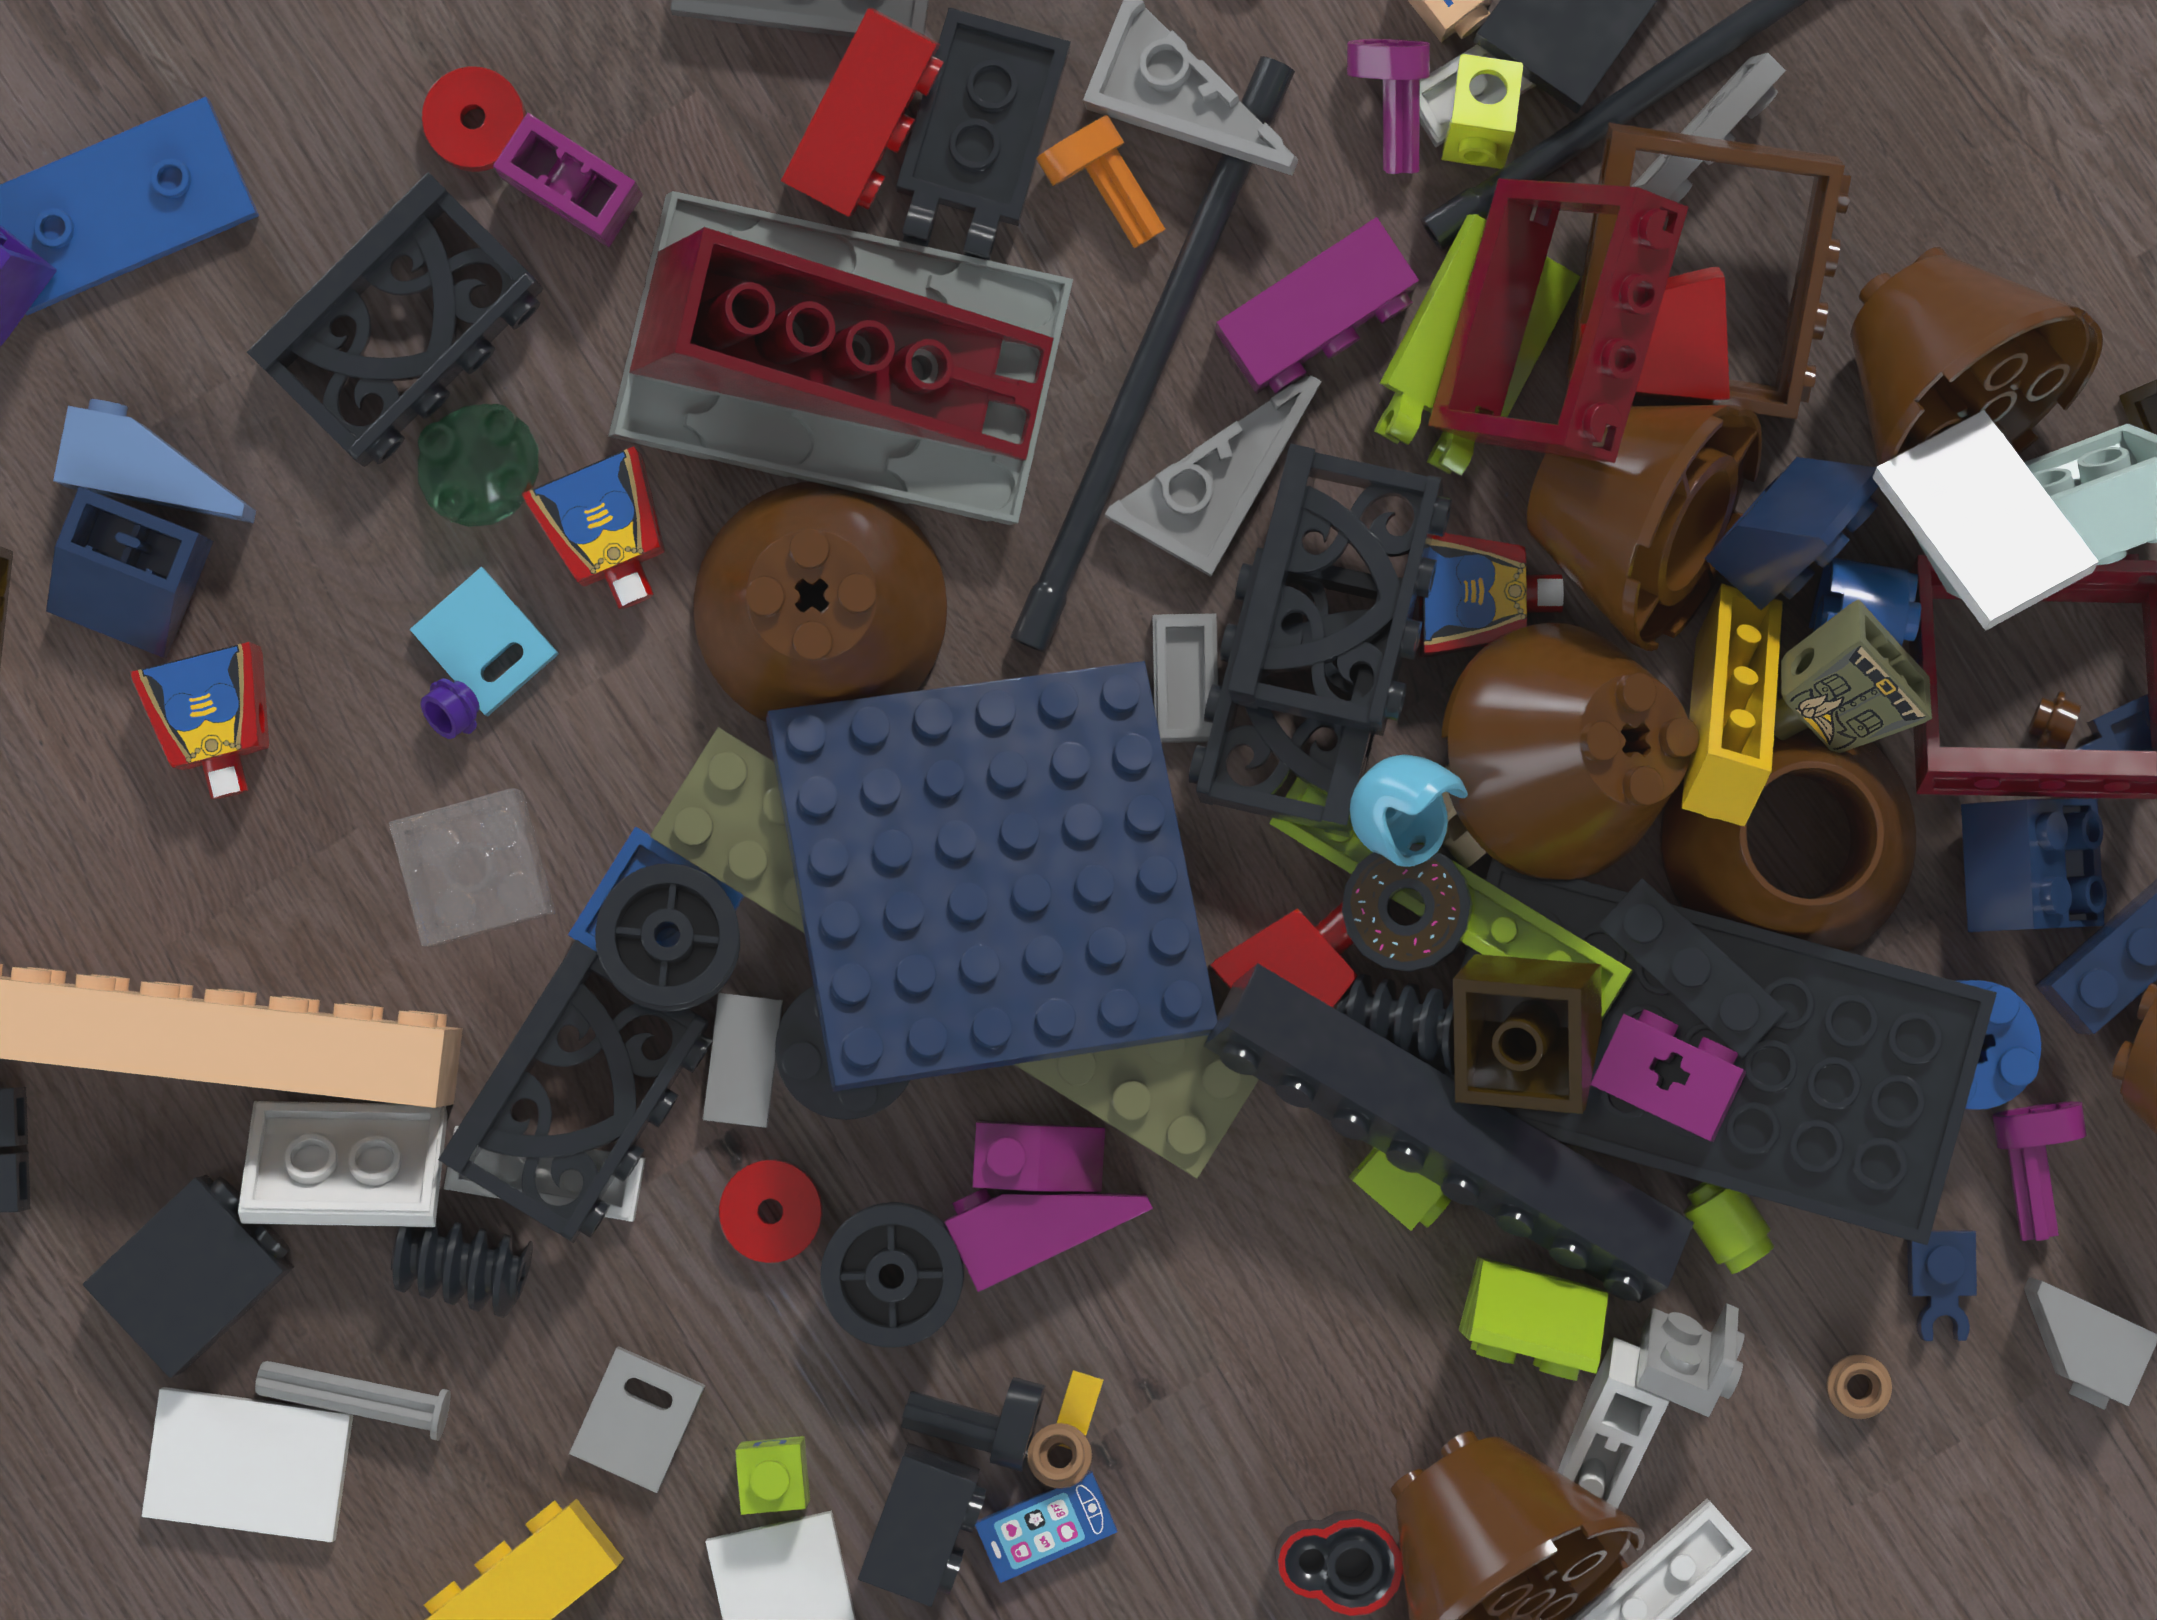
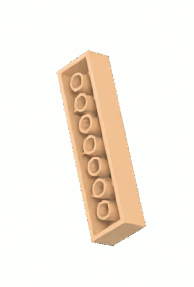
M0 964V1059L431 1108L454 1104L463 1028L446 1027L447 1014L412 1010L399 1011L398 1021L382 1019L384 1007L334 1003V1012L331 1014L319 1012L320 1000L270 996L269 1006L255 1005L257 996L255 992L205 989V998L199 999L192 998V985L141 981L140 992L129 991L130 978L77 974L76 983L67 984L65 983L67 971L34 967H12L11 977L2 976L3 964Z

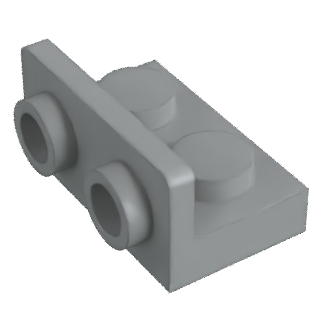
M1726 1303L1712 1332L1703 1329L1696 1320L1685 1314L1677 1312L1667 1314L1652 1308L1642 1327L1636 1387L1709 1417L1719 1396L1726 1399L1732 1396L1742 1373L1743 1363L1737 1361V1358L1741 1351L1745 1334L1737 1331L1739 1308Z

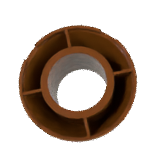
M1738 405L1631 406L1615 464L1545 454L1536 474L1527 510L1528 531L1631 644L1646 651L1658 650L1659 643L1654 642V640L1662 634L1675 638L1698 612L1718 580L1720 573L1704 558L1743 514L1735 509L1744 479L1752 482L1757 481L1762 450V432L1759 419L1751 410ZM1608 427L1605 428L1602 442H1593L1592 445L1603 447Z
M1810 728L1784 741L1777 738L1774 734L1772 772L1764 788L1781 775L1800 776L1815 781L1830 791L1845 811L1850 827V851L1842 872L1828 888L1808 899L1794 897L1778 890L1759 873L1751 859L1747 846V823L1744 827L1682 809L1683 777L1665 804L1661 822L1662 861L1667 880L1680 907L1848 952L1872 936L1887 921L1902 899L1910 881L1915 861V817L1910 797L1902 779L1886 755L1874 743L1870 742L1838 753L1829 750Z

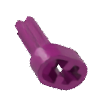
M1360 39L1348 41L1347 75L1358 78L1383 79V171H1386L1388 174L1418 173L1420 79L1430 76V43L1398 39Z
M2055 1102L1994 1113L1993 1122L1997 1148L2007 1149L2020 1239L2022 1241L2033 1239L2041 1241L2047 1240L2049 1237L2059 1236L2046 1145L2074 1141L2087 1136L2082 1102Z

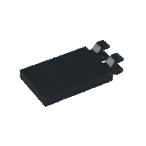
M1500 0L1477 32L1473 42L1497 59L1523 63V77L1577 114L1658 0Z
M949 7L938 42L940 46L934 56L942 60L944 64L929 94L922 96L896 184L898 193L913 196L902 231L904 235L903 242L928 247L938 207L941 204L974 214L963 250L965 252L964 255L990 261L1000 221L1019 226L1036 168V158L1041 151L1069 55L1071 41Z

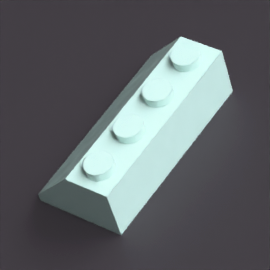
M2125 424L2024 462L2099 561L2097 565L2119 561L2127 555L2126 550L2146 542L2157 543L2156 434L2130 424ZM1917 539L1946 591L1962 599Z

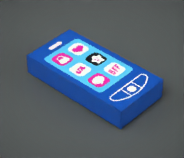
M1093 1471L1088 1472L1082 1481L1072 1487L1048 1489L979 1519L975 1524L1000 1583L1118 1532Z

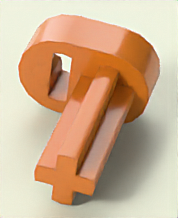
M1106 115L1047 149L1036 160L1052 186L1086 169L1130 243L1136 248L1163 232L1165 227L1117 150L1125 142L1109 116Z

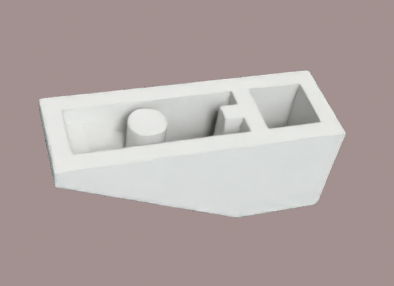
M1614 1337L1590 1386L1557 1472L1618 1509L1669 1404V1400L1636 1387L1640 1347Z

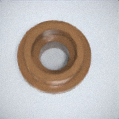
M1853 1354L1840 1359L1832 1367L1827 1378L1826 1389L1830 1402L1840 1413L1854 1419H1867L1877 1415L1886 1407L1892 1393V1382L1887 1369L1881 1362L1867 1355ZM1863 1374L1869 1382L1868 1391L1862 1397L1853 1398L1847 1390L1848 1381L1854 1375Z
M1063 1423L1048 1425L1033 1437L1029 1445V1467L1034 1476L1046 1486L1057 1489L1072 1487L1082 1481L1090 1470L1092 1464L1091 1445L1086 1436L1074 1426ZM1058 1445H1066L1072 1451V1460L1064 1468H1055L1049 1461L1050 1452Z

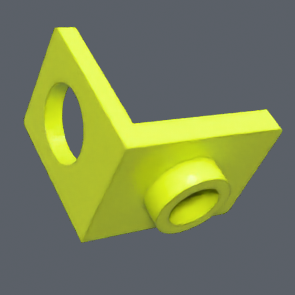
M1467 54L1460 55L1452 117L1443 145L1442 160L1502 169L1505 166L1516 130L1523 63ZM1481 74L1497 76L1506 87V96L1495 104H1483L1477 101L1472 96L1469 88L1473 78Z

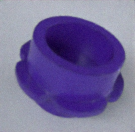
M442 678L431 684L430 692L422 697L420 702L423 715L430 726L447 739H453L461 732L465 734L472 733L477 727L474 719H476L477 712L480 709L474 692L461 681L452 682Z

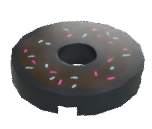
M1412 843L1409 850L1416 852L1421 850L1424 845ZM1438 851L1427 861L1410 867L1398 866L1384 856L1373 852L1358 863L1347 881L1342 913L1347 934L1362 955L1384 968L1414 972L1438 965L1457 950L1468 930L1473 904L1466 878L1451 859ZM1403 889L1418 891L1425 903V910L1421 919L1409 926L1396 923L1390 913V902L1393 896Z

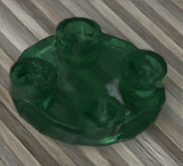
M481 404L464 406L443 417L439 422L427 425L421 431L418 439L420 450L418 457V484L428 505L445 520L466 527L493 525L514 514L525 502L522 493L534 488L539 474V448L529 426L504 405Z

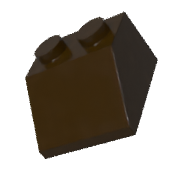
M1475 954L1453 978L1455 1102L1583 1114L1586 1110L1602 1028L1601 964Z

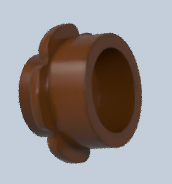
M2063 691L2058 692L2053 701L2042 697L2036 708L2028 733L2039 737L2037 749H2044L2045 746L2051 749H2065L2080 713L2081 705L2064 699L2065 692Z

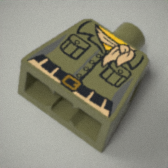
M1859 599L1849 604L1789 650L1781 660L1783 698L1776 701L1774 734L1782 741L1810 728L1829 750L1842 753L1932 719L1929 676Z

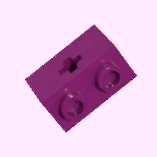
M530 113L526 114L493 165L502 180L608 248L643 196L636 181Z
M1643 1009L1638 1020L1623 1014L1590 1085L1714 1142L1746 1074L1745 1070L1733 1065L1739 1053L1705 1037H1702L1698 1048L1674 1037L1679 1025ZM1675 1055L1682 1056L1681 1068L1690 1074L1685 1086L1673 1082L1668 1091L1661 1089L1663 1077L1653 1071L1657 1061L1661 1060L1670 1063Z

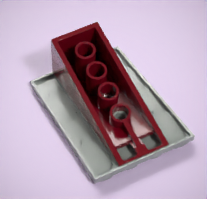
M675 191L666 195L608 437L704 460H716L783 477H795L904 504L920 505L987 522L994 521L1007 525L1019 522L1073 279Z

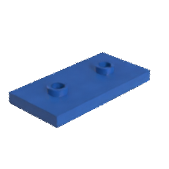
M203 97L0 184V225L57 269V272L26 312V316L259 216L213 106L207 97Z

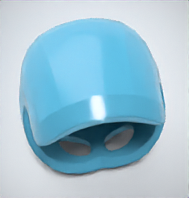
M1404 754L1388 757L1370 768L1360 779L1353 792L1350 802V820L1353 830L1368 849L1384 856L1396 865L1410 867L1421 864L1437 853L1447 832L1448 815L1442 793L1448 792L1459 798H1466L1468 796L1467 790L1458 776L1429 759ZM1412 843L1425 844L1419 851L1409 850Z

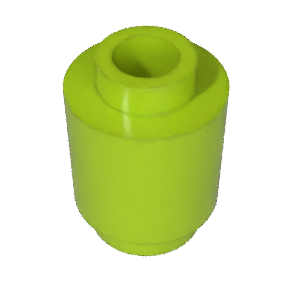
M1706 1182L1699 1184L1687 1194L1692 1204L1684 1210L1683 1214L1694 1222L1693 1229L1717 1264L1724 1263L1731 1274L1738 1273L1754 1264L1774 1248V1244L1767 1235L1771 1228L1748 1194Z

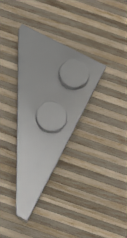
M1123 0L1083 98L1086 109L1293 176L1298 159L1283 144L1282 138L1267 123L1262 124L1240 102L1238 95L1203 60H1198L1188 50L1187 44L1173 30L1170 32L1145 7L1143 0Z
M1310 375L1295 384H1291L1273 396L1270 401L1240 421L1234 422L1195 448L1192 453L1155 475V478L1122 500H1118L1110 505L1105 513V517L1211 577L1314 397L1321 381Z

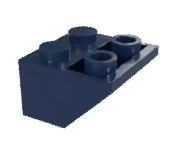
M1796 457L1761 492L1704 559L1760 610L1764 609L1779 593L1790 600L1815 574V571L1809 566L1813 561L1824 568L1848 543L1850 539L1841 532L1844 527L1853 533L1878 507L1879 504L1871 498V495L1879 487L1873 479L1877 467Z
M79 487L55 545L46 612L167 659L214 541L199 533Z
M2023 799L1961 804L1968 932L2105 926L2104 908L2107 902V890L2102 879L2100 845L2103 840V824L2098 815V799Z

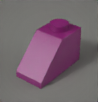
M978 1120L976 1122L973 1187L1027 1191L1102 1192L1105 1127Z

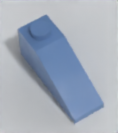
M90 399L88 409L68 406L53 479L54 482L70 489L78 490L79 487H82L97 494L254 523L256 510L146 426L131 417H126L127 406L98 399Z

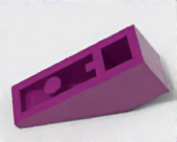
M982 1188L953 1202L952 1205L957 1214L947 1218L945 1224L977 1291L980 1292L1153 1209L1147 1194L1004 1191L991 1197L988 1189Z

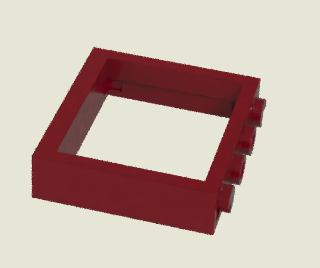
M1499 178L1428 426L1477 443L1615 464L1688 206L1639 187ZM1533 207L1537 208L1536 213L1534 216V220L1531 221V213ZM1559 211L1618 215L1558 425L1501 417ZM1668 218L1667 226L1664 231L1662 230L1665 219ZM1476 407L1479 409L1478 413H1474ZM1608 427L1603 447L1592 445L1593 442H1602L1605 428Z
M2139 554L2126 555L2119 561L2097 565L2093 573L2041 600L2050 602L2142 603L2152 751L1940 747L1933 599H1962L1948 593L1927 556L1918 555L1910 573L1918 575L1914 602L1921 603V617L1916 638L1914 641H1909L1910 656L1930 678L1932 719L1913 727L1916 794L2157 799V560H2139Z

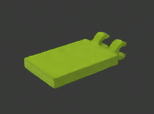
M1477 214L1467 215L1380 381L1381 385L1392 390L1395 394L1379 419L1374 432L1394 444H1398L1401 441L1409 445L1420 426L1422 410L1424 409L1432 413L1487 221ZM1547 256L1501 417H1508L1581 277ZM1476 407L1474 413H1478V412H1479V409H1477V407ZM1443 431L1441 437L1434 445L1427 463L1446 474H1451L1453 471L1458 475H1462L1473 456L1475 442Z

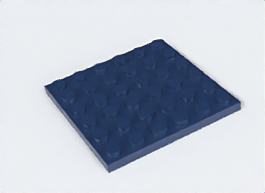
M1145 661L771 710L768 712L766 720L833 1092L1206 1036L1214 1029L1218 1020Z

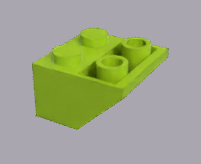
M1478 1256L1459 1331L1469 1341H1472L1470 1349L1475 1350L1477 1355L1514 1364L1516 1354H1523L1534 1357L1532 1365L1539 1367V1371L1577 1381L1580 1370L1597 1374L1608 1292L1601 1288Z

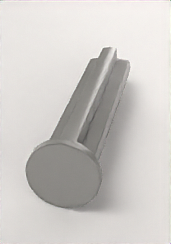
M271 1361L262 1362L255 1384V1391L261 1396L429 1430L431 1439L437 1441L440 1440L446 1425L451 1398L450 1390L442 1389L439 1396Z

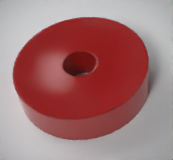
M469 66L458 68L445 74L432 86L424 101L422 124L428 142L444 161L461 170L480 172L494 168V163L526 116V112L519 94L505 77L487 68ZM473 109L484 111L485 121L482 126L477 129H468L464 126L463 121L467 112Z
M776 1159L757 1161L738 1171L727 1183L719 1205L720 1224L728 1242L745 1257L764 1263L782 1262L795 1257L805 1250L817 1235L823 1215L821 1195L812 1178L800 1167L790 1162ZM766 1199L777 1200L783 1208V1215L776 1223H768L760 1216V1205Z

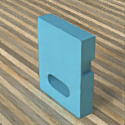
M480 567L410 629L454 681L463 682L474 692L478 699L480 710L485 716H489L559 655L556 649L520 608L505 594V591L483 567ZM520 644L523 648L522 658L497 680L487 682L483 676L485 668L510 646Z

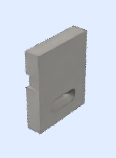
M618 1346L569 1454L657 1493L706 1385ZM637 1378L668 1392L672 1396V1405L668 1408H662L629 1393L626 1387L628 1379Z

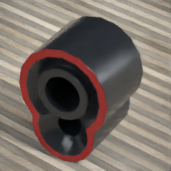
M1357 1510L1338 1511L1322 1520L1297 1521L1283 1531L1278 1538L1275 1548L1276 1565L1279 1574L1289 1589L1297 1595L1317 1598L1332 1611L1348 1616L1370 1614L1385 1606L1398 1591L1403 1574L1401 1552L1388 1528L1373 1515Z

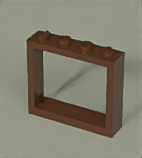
M1609 123L1598 185L1630 186L1636 150L1814 177L1775 386L1729 379L1730 400L1635 392L1637 396L1697 405H1738L1751 410L1753 413L1797 419L1800 402L1809 403L1811 387L1815 386L1816 365L1808 364L1812 339L1822 340L1827 323L1828 303L1819 301L1824 276L1834 277L1839 260L1840 239L1831 237L1836 213L1846 214L1850 201L1848 192L1851 176L1843 175L1845 165L1836 156ZM1593 213L1565 371L1568 385L1581 345L1580 323H1587L1618 215Z

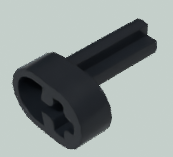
M1013 1377L1001 1416L911 1391L903 1412L901 1428L991 1453L990 1463L1022 1472L1027 1460L1029 1445L1034 1436L1046 1386Z

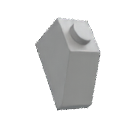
M2029 1277L2024 1291L2055 1373L2073 1381L2069 1394L2104 1410L2109 1399L2129 1406L2156 1347L2157 1334L2050 1284Z

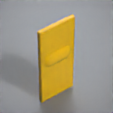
M1073 1370L1057 1423L1074 1426L1086 1436L1103 1379ZM1058 1445L1070 1449V1447L1066 1445Z

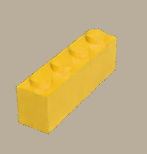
M1721 583L1696 638L1689 719L1697 727L1699 742L1696 751L1691 754L1690 762L1684 775L1682 809L1745 827L1772 772L1783 601L1773 599L1764 609L1760 610L1737 588Z
M577 1499L564 1509L554 1500L524 1524L532 1534L513 1550L504 1540L474 1565L481 1575L461 1590L457 1583L452 1581L428 1600L424 1606L431 1615L425 1620H552L616 1569L624 1558Z

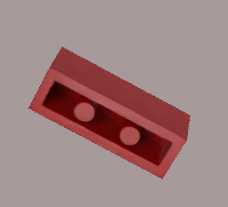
M868 8L781 182L848 217L855 213L858 205L869 210L886 176L876 170L887 148L898 153L915 121L914 118L905 113L916 91L927 96L942 69L944 62L934 57L940 44L873 8Z

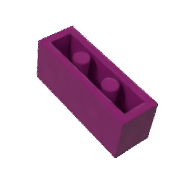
M1375 217L1217 321L1215 333L1256 394L1268 386L1277 394L1306 375L1307 371L1302 364L1321 351L1330 359L1358 341L1360 336L1355 329L1375 316L1381 324H1384L1410 307L1413 301L1408 294L1415 290L1419 279L1379 219Z

